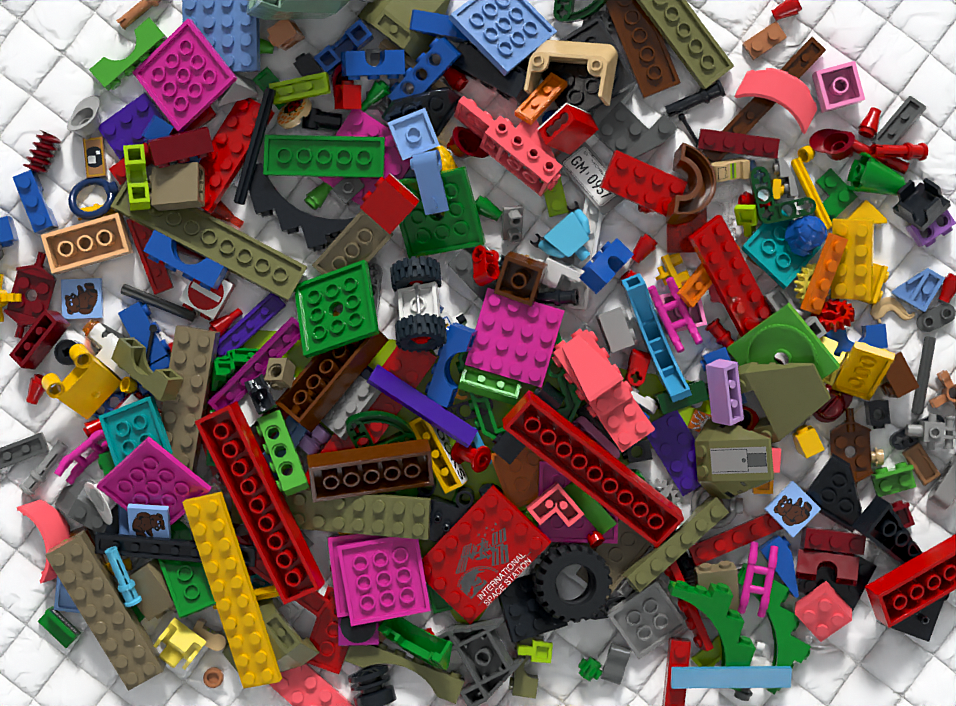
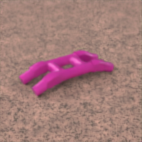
M669 277L666 279V282L674 299L673 301L663 305L655 285L648 287V291L677 353H682L685 349L675 330L686 326L696 345L701 344L703 339L684 301L677 294L679 289L674 277ZM678 307L683 318L672 323L667 312Z
M103 430L95 431L75 450L64 456L54 473L61 477L75 460L77 464L72 468L70 475L65 480L72 485L84 469L99 458V454L109 451L106 440L101 446L97 443L105 438ZM88 448L94 450L86 458L81 456Z
M751 542L743 589L737 611L744 614L749 602L750 593L759 594L762 596L757 616L764 618L770 601L777 565L778 547L770 546L768 567L756 565L759 543ZM754 573L766 575L764 587L752 585Z

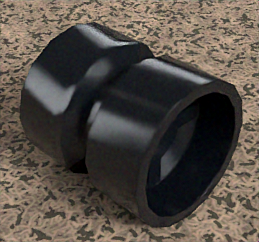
M69 339L60 341L54 348L55 359L62 365H75L69 356V350L73 345L82 343L78 340Z

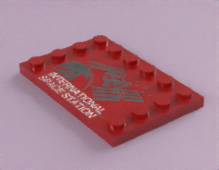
M492 485L450 531L422 558L425 581L459 615L471 624L552 541Z

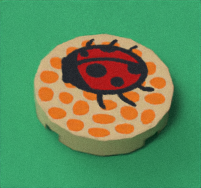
M309 98L288 102L277 115V123L283 129L294 128L300 124V119L303 116H308L312 102Z

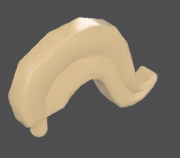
M892 297L881 298L879 302L871 306L870 310L873 320H877L878 324L882 323L880 318L884 317L888 311H893L902 320H911L916 314L915 312L908 314L902 304Z

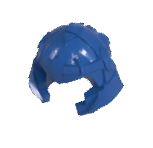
M807 215L791 220L785 232V240L788 242L791 252L802 257L812 256L813 249L821 246L827 238V227L816 216Z

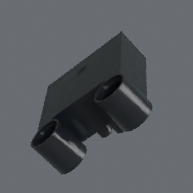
M433 477L434 485H432V488L418 487L417 497L431 498L430 537L428 540L438 542L464 516L468 508L472 506L475 494L470 487L464 486L458 490L456 502L432 495L437 483ZM468 494L471 499L469 501H463L461 500L460 495Z
M949 594L890 628L929 642L943 603L948 599ZM876 619V622H878V623L881 624V625H884L883 623H881L879 620Z

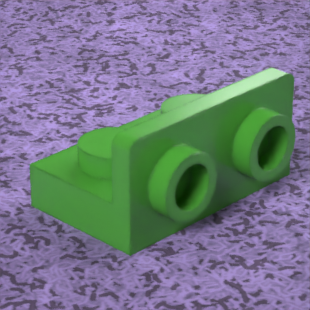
M900 462L894 464L895 468L887 469V467L875 469L876 473L871 474V479L876 495L883 497L916 488L912 469H914L913 465Z

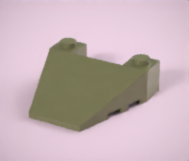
M751 362L738 366L741 394L754 391L766 414V417L759 419L753 430L771 438V444L780 442L831 399L814 363H788L787 365H782L775 362H770L769 364Z

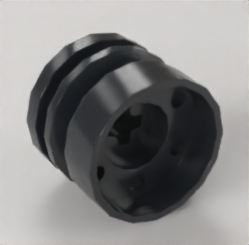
M388 665L365 667L348 676V682L355 683L351 685V691H361L353 697L355 706H384L397 699L394 686L384 685V683L391 679V675L385 674L389 671Z

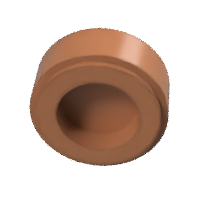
M217 667L209 668L203 675L205 685L210 688L220 686L224 680L222 670Z

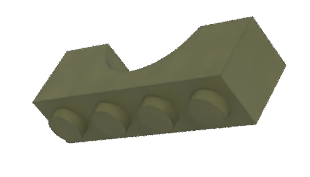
M134 337L119 338L111 358L118 364V367L125 370L132 379L138 381L158 401L176 400L183 378L171 368L156 369L153 372L147 363L146 347Z

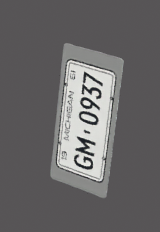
M586 142L571 155L562 152L555 157L557 162L563 166V170L603 215L624 200L622 197L599 188L608 167Z

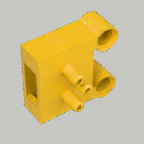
M75 344L70 348L69 356L76 367L62 382L56 374L49 373L42 378L41 383L49 397L59 399L88 420L120 386L122 380L104 363L90 354L83 344Z

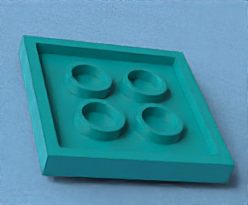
M781 209L782 214H783L784 216H788V215ZM793 219L771 224L762 223L740 247L783 290L794 280L797 273L801 272V268L805 267L822 248L821 246L815 247L812 251L813 255H807L806 257L791 252V248L785 240V232L789 222Z
M154 396L143 398L98 416L115 467L148 437L152 438L170 454H173Z

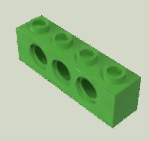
M277 410L257 418L259 425L256 428L260 438L264 437L266 443L263 444L266 455H270L272 458V462L269 463L273 473H277L279 477L276 483L280 492L284 491L287 496L310 488L281 411ZM279 432V436L276 439H270L273 433ZM286 450V454L283 457H277L279 451ZM288 468H292L293 472L290 475L285 476L284 471Z

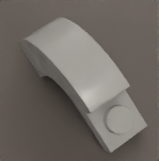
M779 285L764 295L765 300L773 310L772 313L790 303L819 339L827 333L818 318L804 314L795 305L786 290H783Z

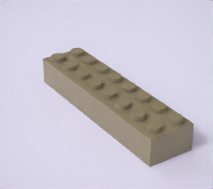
M177 325L169 368L183 378V382L176 400L163 402L161 419L173 451L171 455L196 474L202 436L195 421L207 414V402L209 401L212 385L213 362L217 355L220 332Z
M85 530L49 549L45 555L128 691L162 673L166 663L159 658L160 653L153 646L154 643L141 622H139L132 607H125L123 595L117 589L118 584L100 555L95 554V547Z

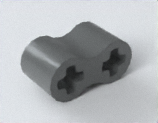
M611 643L600 679L620 685L631 649Z

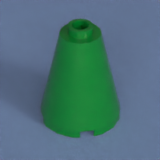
M860 153L859 155L862 157L859 160L855 159L849 170L847 181L851 182V186L847 185L848 188L857 192L897 196V191L906 184L904 177L875 157H872L869 153Z

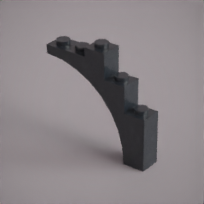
M262 163L256 164L249 187L256 215H261L264 218L273 215V211H276L281 230L284 233L287 232L288 235L297 233L299 228H302L309 250L313 249L316 252L325 249L324 245L329 244L327 236H330L331 239L336 238L355 218L327 219L299 210L276 190L268 176L263 175L264 165Z

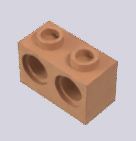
M280 20L267 29L269 33L268 39L271 44L285 51L305 38L294 20Z

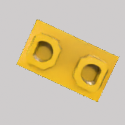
M680 253L662 256L661 259L667 272L665 273L663 266L658 267L660 275L655 277L656 281L662 279L666 286L668 285L666 282L667 276L674 277L678 289L681 288L690 276L687 270L677 274L674 266L683 263Z

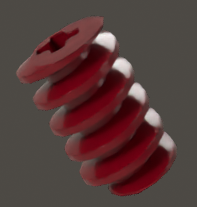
M42 130L40 131L43 135L36 134L35 136L40 142L32 143L36 149L29 150L33 157L26 156L30 164L22 165L40 174L41 172L48 173L49 170L44 165L51 166L52 163L48 158L55 157L51 151H58L54 143L61 144L62 142L58 137Z

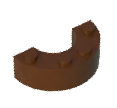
M682 142L674 153L672 170L679 173L688 182L689 194L684 196L676 195L669 203L666 223L684 224L697 218L711 202L716 191V176L709 160L698 149Z

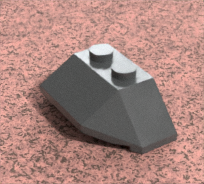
M87 480L63 488L54 505L66 516L96 533L119 534L118 504L111 509L113 521L112 524L108 525L103 521L95 505L85 492L84 484L87 482L95 484V482Z

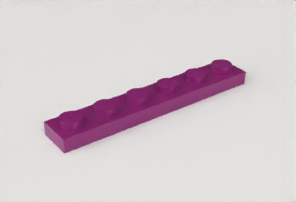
M291 317L207 403L217 411L231 403L239 402L248 392L244 382L253 380L261 374L265 375L269 358H282L301 338L299 322L294 317Z

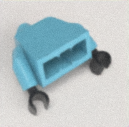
M574 201L576 207L570 209L567 206L569 214L543 237L536 233L538 241L532 242L530 240V243L550 256L561 259L564 257L569 258L575 253L583 261L591 254L584 247V244L589 240V220L580 209L578 202Z

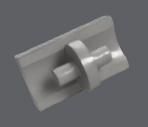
M522 205L503 207L501 215L502 240H509L511 243L521 241L524 210Z

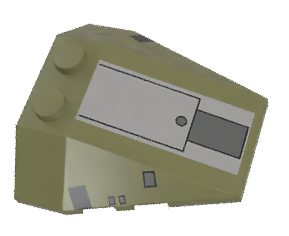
M707 419L695 440L698 482L711 496L718 499H731L736 495L774 480L771 438L754 431H748L740 425L733 424L728 426L712 422V419Z

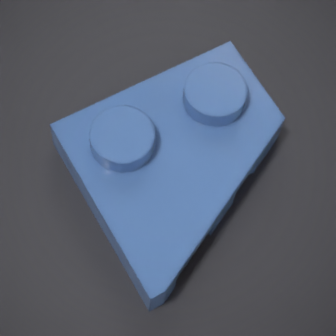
M926 268L893 289L891 294L921 312H926L945 277Z

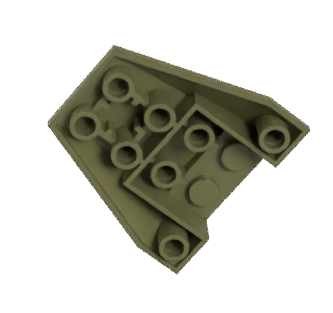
M374 0L367 3L358 17L371 28L381 32L416 62V59L423 52L426 54L431 49L429 45L437 37L409 30L412 10L445 15L450 0Z
M277 597L257 601L280 672L302 666L319 654V651L309 638L306 637L302 640L279 611L282 604ZM227 643L222 653L237 671L229 643Z

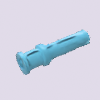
M116 546L110 547L105 550V554L119 583L117 589L123 595L125 607L134 606L140 603L142 598L137 594L134 587L136 585L135 582L129 578L117 550L118 548Z

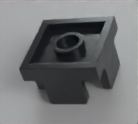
M925 178L923 183L920 182L916 187L912 180H909L897 191L899 202L892 209L896 215L923 232L951 206V203L942 196L940 186Z

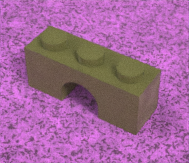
M537 635L515 642L514 650H517V644L532 646V640L544 641V636ZM525 655V660L514 671V677H510L508 689H512L513 696L536 699L539 678L538 675H532L525 671V663L531 658V656Z

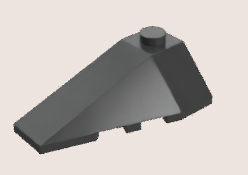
M475 247L465 248L448 263V266L484 301L487 288L495 290L498 279L483 287L477 285L473 279L472 253Z

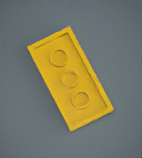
M834 218L832 220V234L846 238L848 242L831 284V298L872 300L874 220Z
M855 341L831 389L870 401L894 361L895 353Z

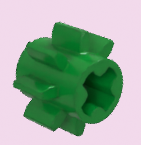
M591 656L588 660L583 658L578 664V667L581 669L578 673L587 681L591 682L593 678L598 680L602 674V670H600L602 664Z

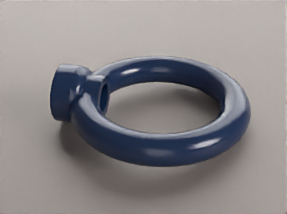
M99 177L86 178L72 188L68 197V205L72 213L77 217L95 219L103 216L111 209L110 206L120 190L115 180L108 182ZM91 185L103 187L107 194V199L99 209L83 211L77 206L76 199L82 189Z

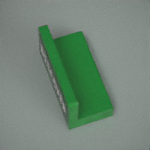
M54 606L48 608L45 614L37 621L65 648H68L81 634L59 611L54 610Z

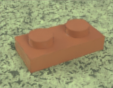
M775 21L742 45L752 60H755L785 40L787 36L777 21Z

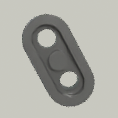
M940 304L920 314L916 321L917 327L923 332L934 331L952 322L956 317V310L951 304ZM944 310L949 311V315L947 317L943 315ZM927 318L931 320V324L929 326H927L925 323Z

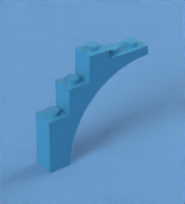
M638 273L621 280L633 318L639 327L644 345L651 356L656 375L662 386L664 385L673 403L691 396V390L670 349L641 274Z

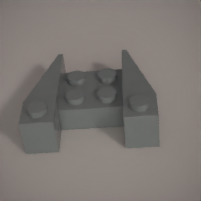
M634 85L612 98L610 106L603 104L596 108L592 117L599 129L594 135L613 153L615 150H618L633 158H637L661 146L678 127L663 114L650 129L647 128L621 102L634 89Z
M503 617L474 621L471 624L468 622L453 624L434 635L453 643L452 651L457 650L474 681L466 684L460 691L467 706H478L486 702L526 658L523 655L512 660L495 629L505 620Z

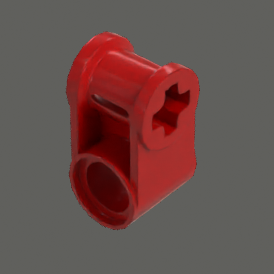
M481 245L475 247L472 253L473 279L477 285L483 287L499 278V254L495 250H486Z
M633 348L631 350L625 381L634 388L640 387L645 381L651 361V356L648 352ZM634 374L640 379L636 383L633 382V378H630Z

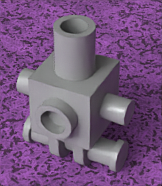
M929 413L928 421H920L919 425L907 424L905 435L918 437L919 441L927 442V450H935V443H944V439L945 445L943 449H954L953 439H956V436L953 435V431H956V427H954V419L956 417L945 416V426L943 422H936L937 414Z

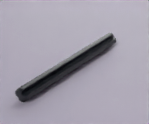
M266 88L263 94L234 197V203L244 205L276 95V90Z

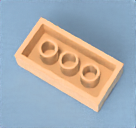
M120 213L41 235L51 273L57 275L134 253L124 217Z

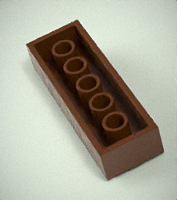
M379 331L377 335L314 356L292 382V387L286 389L276 401V404L309 432H312L389 339Z
M428 438L307 455L313 502L434 485L431 449Z

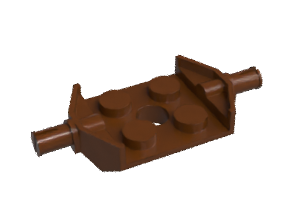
M845 408L846 420L830 430L831 455L833 453L850 463L857 488L858 482L873 474L870 447V431L872 430L855 422L854 408ZM848 446H852L855 449V454L852 457H847L845 454V449Z

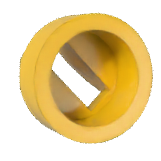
M809 145L803 146L798 150V157L801 158L802 162L807 163L815 157L816 152Z
M127 376L120 383V390L124 393H134L138 387L136 380Z

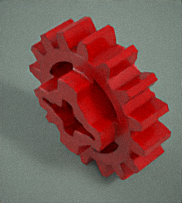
M830 298L824 302L820 315L812 312L810 316L818 318L826 332L830 330L837 332L838 329L845 330L844 326L850 327L851 322L855 321L854 308H852L851 303L847 304L846 300L840 302L839 299L832 301Z

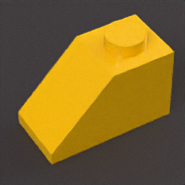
M810 425L800 426L796 429L797 432L792 434L796 451L806 459L825 450L815 428Z

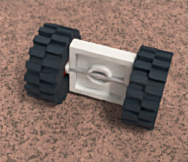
M412 256L411 259L406 257L403 258V261H396L390 267L391 286L393 291L398 293L400 318L395 324L396 346L399 349L402 348L403 351H417V353L424 350L428 352L430 349L436 350L437 347L441 348L443 344H446L447 335L445 319H442L440 315L438 287H441L442 284L440 263L436 259L432 260L431 257L424 258V256L419 258Z

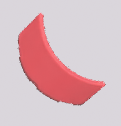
M774 68L747 71L734 96L737 99L741 97H761L778 103L793 115L801 128V132L804 134L817 111L816 102H814L809 88L797 77L788 74L786 71Z
M40 499L16 507L17 511H20L23 516L30 518L39 529L45 543L46 553L63 540L69 539L71 530L66 518L59 510H56L46 501ZM47 558L44 571L41 572L40 584L57 578V574Z

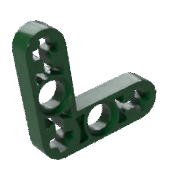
M758 166L750 171L749 179L758 219L761 223L771 224L813 214L815 211L816 203L810 197L775 204L767 169ZM759 170L760 173L764 174V177L761 178V183L766 182V186L756 189L755 185H759V179L754 178V175ZM760 190L768 192V199L766 201H761L758 198ZM804 201L807 204H811L808 212H806V209L797 210L796 207L804 205ZM770 202L771 206L766 207L768 212H772V216L767 221V218L762 217V214L765 213V207L760 208L759 204ZM784 205H789L792 208L790 216L782 214L781 209Z

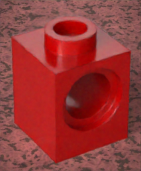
M342 81V85H334L335 109H361V85H354V81Z

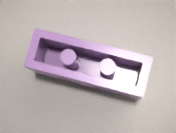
M718 359L707 364L706 374L712 422L731 426L744 420L738 362Z

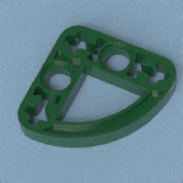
M555 0L553 14L555 19L562 23L582 21L598 12L608 0H594L587 7L574 12L575 0ZM560 1H562V2H564V3H569V5L565 4V7H564L563 4H560ZM564 7V10L568 13L567 15H564L562 18V16L559 15V12H562Z
M365 411L354 414L345 421L346 431L355 448L397 443L396 441L405 442L404 438L407 436L410 441L417 440L412 428L403 419L392 413ZM355 423L357 425L358 433H356L351 424ZM385 423L396 427L400 431L374 443L365 424ZM360 438L368 439L365 445L357 443Z

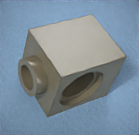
M269 358L264 381L274 390L291 388L296 366L287 358Z

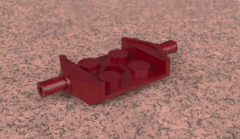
M38 251L34 265L16 267L17 274L11 293L21 294V302H8L7 309H4V312L18 325L14 336L16 338L22 339L25 327L33 325L44 309L48 310L57 278L43 266L46 253ZM30 290H35L37 293V298L34 301H30L27 297Z

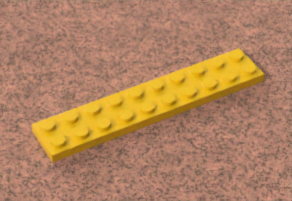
M217 492L184 500L182 503L243 689L280 682L282 676L223 493Z

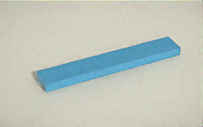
M791 666L671 667L672 689L791 688Z

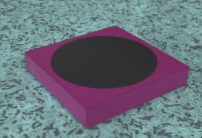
M349 616L338 617V646L379 645L378 621L351 626Z

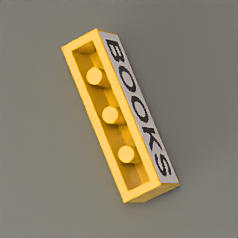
M419 416L410 421L409 424L417 440L428 438L431 449L432 469L444 493L446 494L463 486L469 479L462 465L453 461L451 457L452 446L446 434Z

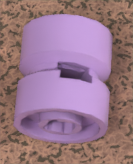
M318 424L312 432L307 431L298 445L309 455L317 454L321 450L320 445H325L332 435L321 424Z

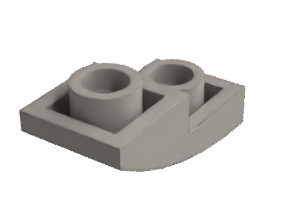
M783 157L775 159V163L772 165L773 174L777 176V179H785V182H783L784 194L787 195V198L799 196L794 175Z

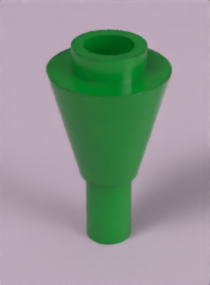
M375 80L366 99L361 104L360 110L365 112L372 104L390 94L388 90L390 88L389 85L383 80Z

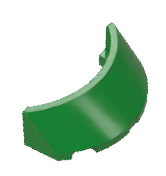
M238 348L227 351L226 355L221 358L217 357L213 362L211 390L216 391L224 386L259 349Z
M403 617L387 619L382 622L378 631L385 638L436 668L448 669L453 644L451 641L436 637Z

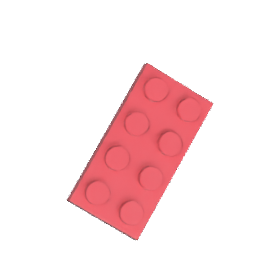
M307 663L280 672L282 680L269 684L292 706H354Z

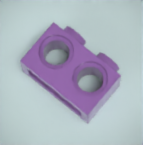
M948 210L941 215L944 219L942 227L935 220L926 228L928 232L926 238H923L920 235V230L909 224L905 227L918 247L924 245L929 247L937 241L935 239L940 234L945 236L953 230L952 226L956 224V221Z

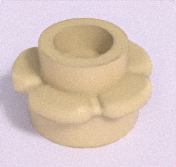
M877 447L874 448V451H871V463H874L876 467L884 465L883 449H877Z

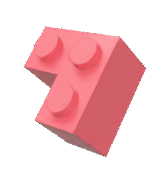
M557 481L526 506L527 510L540 525L555 512L568 527L584 515L582 510Z

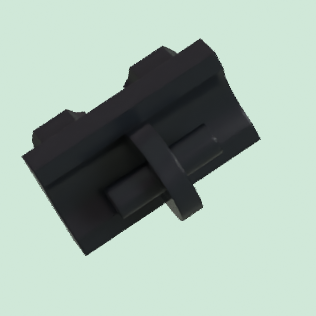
M263 374L253 380L244 382L259 415L277 407L267 382L264 381L265 377Z

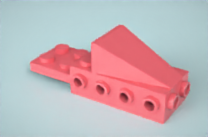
M463 96L458 101L454 117L482 139L479 146L539 196H542L547 189L551 191L556 186L558 179L562 175L560 171L563 166L557 162L551 148L545 144L538 130L540 125L537 119L532 125L522 120L515 128L513 123L507 118L499 116L494 121L493 117L488 112H483L478 108L472 99H467Z
M580 328L571 334L573 339L567 343L563 340L554 346L556 350L552 352L554 355L552 360L558 368L562 367L566 372L563 374L569 384L573 383L577 388L575 393L581 401H586L588 404L586 409L593 418L596 416L619 450L624 452L653 432L655 428L631 394L633 389L627 381H622L624 378L616 364L611 365L608 358L610 356L604 347L600 349L596 343L598 341L597 336L593 331L589 332L587 329L582 331Z

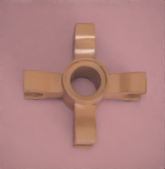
M942 370L936 374L944 386L941 395L928 402L932 408H937L948 401L952 402L956 409V397L952 399L949 395L951 388L956 389V384H953L948 371Z

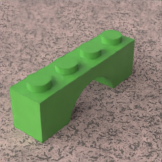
M150 17L134 30L136 46L127 58L110 60L103 57L89 69L108 91L116 89L125 76H131L132 72L136 69L135 67L143 63L167 39L166 35Z

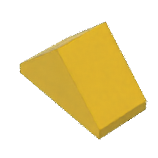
M868 200L862 201L845 218L874 220V225L887 223V219Z

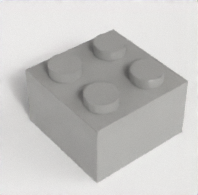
M621 307L595 316L609 353L635 345L633 340H636L633 328L629 329L627 325L629 317L625 309L622 310Z

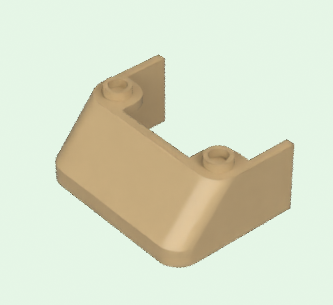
M546 40L529 59L524 91L530 96L539 86L541 72L548 68L549 62L586 64L587 70L592 76L601 77L598 97L606 106H610L618 52L610 44Z

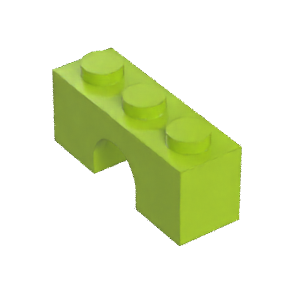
M144 144L125 145L123 150L130 211L151 209Z

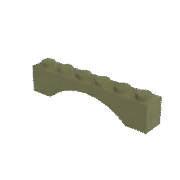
M708 497L658 548H655L635 562L622 576L635 591L641 592L722 520L729 511L717 497Z
M379 642V645L349 646L344 661L362 668L375 664H395L406 667L425 679L437 697L454 704L457 703L465 682V678L462 677L461 673L454 670L448 672L442 668H436L415 656L414 658L407 656V653L403 650H391L387 644Z

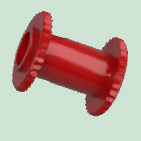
M456 441L451 450V457L458 464L465 461L470 463L472 470L480 473L488 467L491 461V450L487 446H480L476 449L471 447V444L466 448Z

